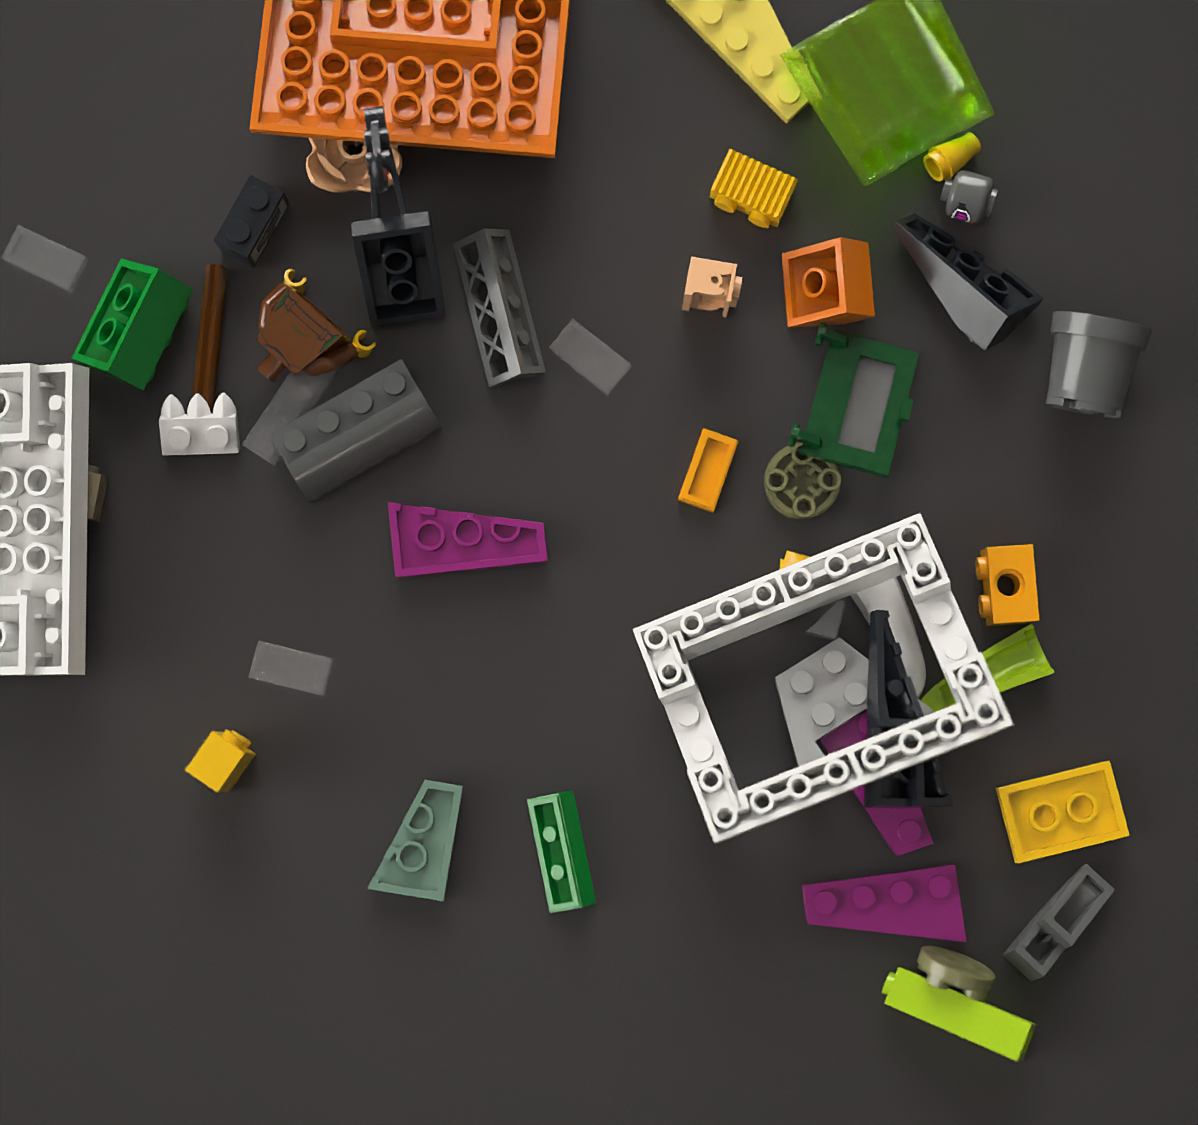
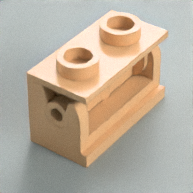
M691 257L682 310L689 311L690 308L714 311L721 307L724 308L722 317H726L729 307L736 308L737 300L739 299L742 277L735 276L737 264Z

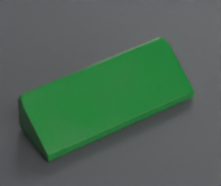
M573 791L527 799L549 912L571 910L594 904L595 895Z

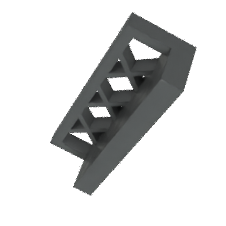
M482 229L453 243L489 387H498L517 378L537 377L546 373L510 230ZM474 245L477 246L479 253L476 267L471 264L467 250ZM481 281L486 283L488 289L485 302L480 300L478 293ZM490 317L496 320L498 328L494 338L489 335L487 328ZM499 353H502L505 356L508 371L499 375L496 362Z

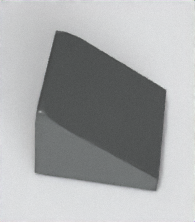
M838 600L805 634L829 641L837 638L846 605L844 601Z

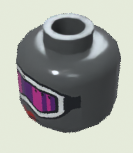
M962 170L956 174L954 181L946 179L940 201L947 202L946 214L949 217L971 224H979L983 221L984 217L991 218L999 190L994 188L992 178Z

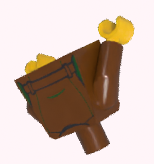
M294 269L286 270L284 283L278 284L262 300L258 320L260 333L257 340L270 353L257 369L272 382H275L286 368L296 375H309L312 377L338 370L357 357L365 358L369 356L376 345L374 342L370 346L364 347L359 343V340L363 339L367 334L365 330L358 331L352 342H347L351 337L303 294L306 290L307 277H304L299 283L291 282L295 275Z

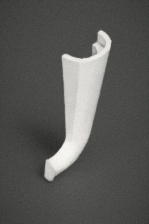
M894 577L850 595L869 625L870 612L874 610H888L890 615L888 621L895 642L900 644L902 650L900 656L906 674L911 677L917 697L919 698L926 681L925 661L913 620L897 578Z

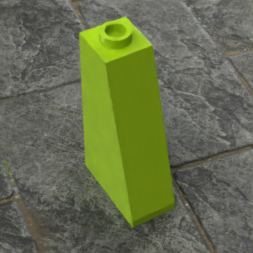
M898 967L896 973H889L882 993L887 995L885 1004L1015 1061H1023L1036 1029V1023L984 1001L973 999L949 987L948 990L932 986L926 981L927 977L908 969Z

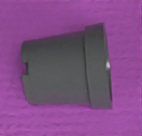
M1054 311L1052 313L1050 334L1055 336L1049 388L1045 404L1052 405L1054 408L1087 415L1103 413V417L1122 419L1124 405L1140 352L1146 351L1152 329L1133 322L1105 316Z

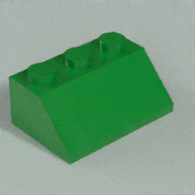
M121 258L71 359L123 384L144 391L147 383L155 375L156 364L163 350L168 347L172 340V332L180 316L188 308L189 298L194 289L159 268Z

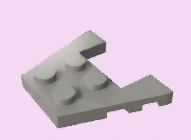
M840 637L775 677L778 695L798 767L825 757L816 742L867 710L869 660ZM919 700L924 717L934 713L930 707Z

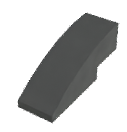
M1088 864L1082 865L1033 917L1004 952L1003 956L1031 982L1044 977L1065 948L1075 943L1115 889Z

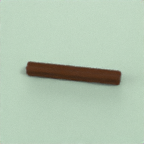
M208 264L205 267L193 396L195 394L201 395L207 402L211 412L213 411L227 275L226 268L218 264Z

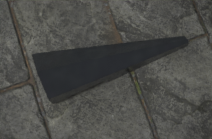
M874 610L870 612L866 740L924 717L911 677L907 676L900 656L902 654L900 644L895 642L888 621L890 617L888 610ZM935 757L865 784L864 808L909 809L950 807L953 805L952 797L950 794H947L940 774L942 771L940 762Z

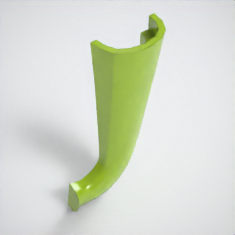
M1032 623L982 652L999 693L1055 673L1043 653ZM946 678L936 684L921 700L934 713L956 704Z

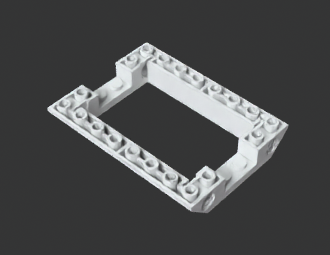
M920 513L633 629L654 687L665 707L688 767L687 773L715 844L1013 726L981 652L978 653L951 591L950 580ZM901 575L956 704L739 791L688 660Z

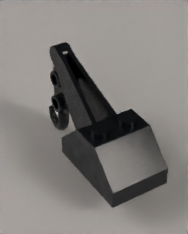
M384 107L364 108L366 123L364 138L367 150L365 154L368 174L370 176L372 220L351 222V228L371 327L445 317L444 297L430 215L428 211L408 214L390 144ZM391 173L401 215L382 218L380 192H385L388 189V174Z

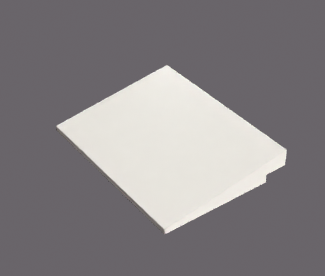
M74 363L0 365V676L85 675L89 368Z

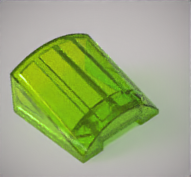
M875 0L780 54L783 62L864 187L895 171L901 164L954 134L964 132L995 114L940 0Z

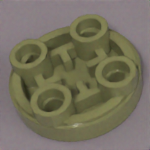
M800 442L795 444V447L787 446L771 459L764 475V489L770 504L779 513L788 518L807 520L823 514L831 507L839 493L841 475L836 464L801 455L802 443Z
M923 946L917 959L918 969L928 974L926 981L929 984L944 990H948L949 986L952 985L963 989L962 992L965 995L980 1001L985 1000L987 992L992 989L996 978L995 974L988 967L977 960L942 947Z

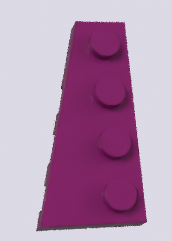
M954 864L801 885L807 924L967 942Z

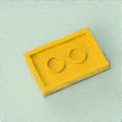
M1103 761L996 788L1015 863H1022L1130 836L1110 761Z

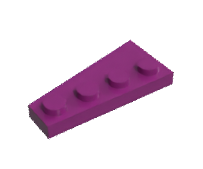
M388 502L395 577L397 579L548 562L544 523Z
M867 710L820 739L828 755L866 740ZM865 785L852 790L863 806ZM865 808L895 856L934 844L921 808Z

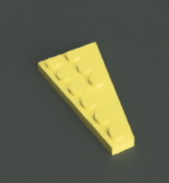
M665 0L786 124L813 100L815 94L769 0Z

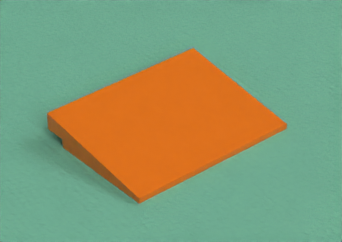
M265 0L250 132L365 142L364 130H366L364 108L383 106L391 145L555 158L571 0Z

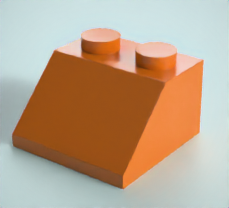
M839 237L782 253L788 327L819 326L820 323H826L827 325L847 324L875 317L868 242Z

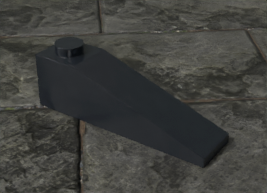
M915 213L895 221L892 226L956 326L966 334L967 339L972 344L984 350L1004 341L1044 299L1007 269H1004L1000 274L982 263L985 256L976 250L971 253L956 247L953 236Z

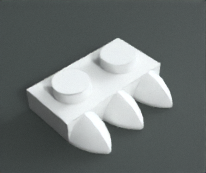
M221 393L215 402L213 413H211L205 399L199 394H195L189 402L187 414H185L180 401L174 395L170 394L166 398L159 418L162 455L239 453L240 440L237 411L228 395Z

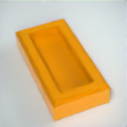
M703 428L678 501L713 513L739 440Z

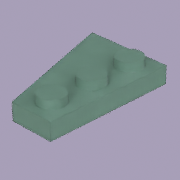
M424 780L367 889L444 901L464 786Z

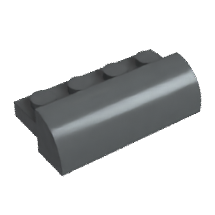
M400 359L269 435L295 482L311 504L440 430L441 426L403 360Z

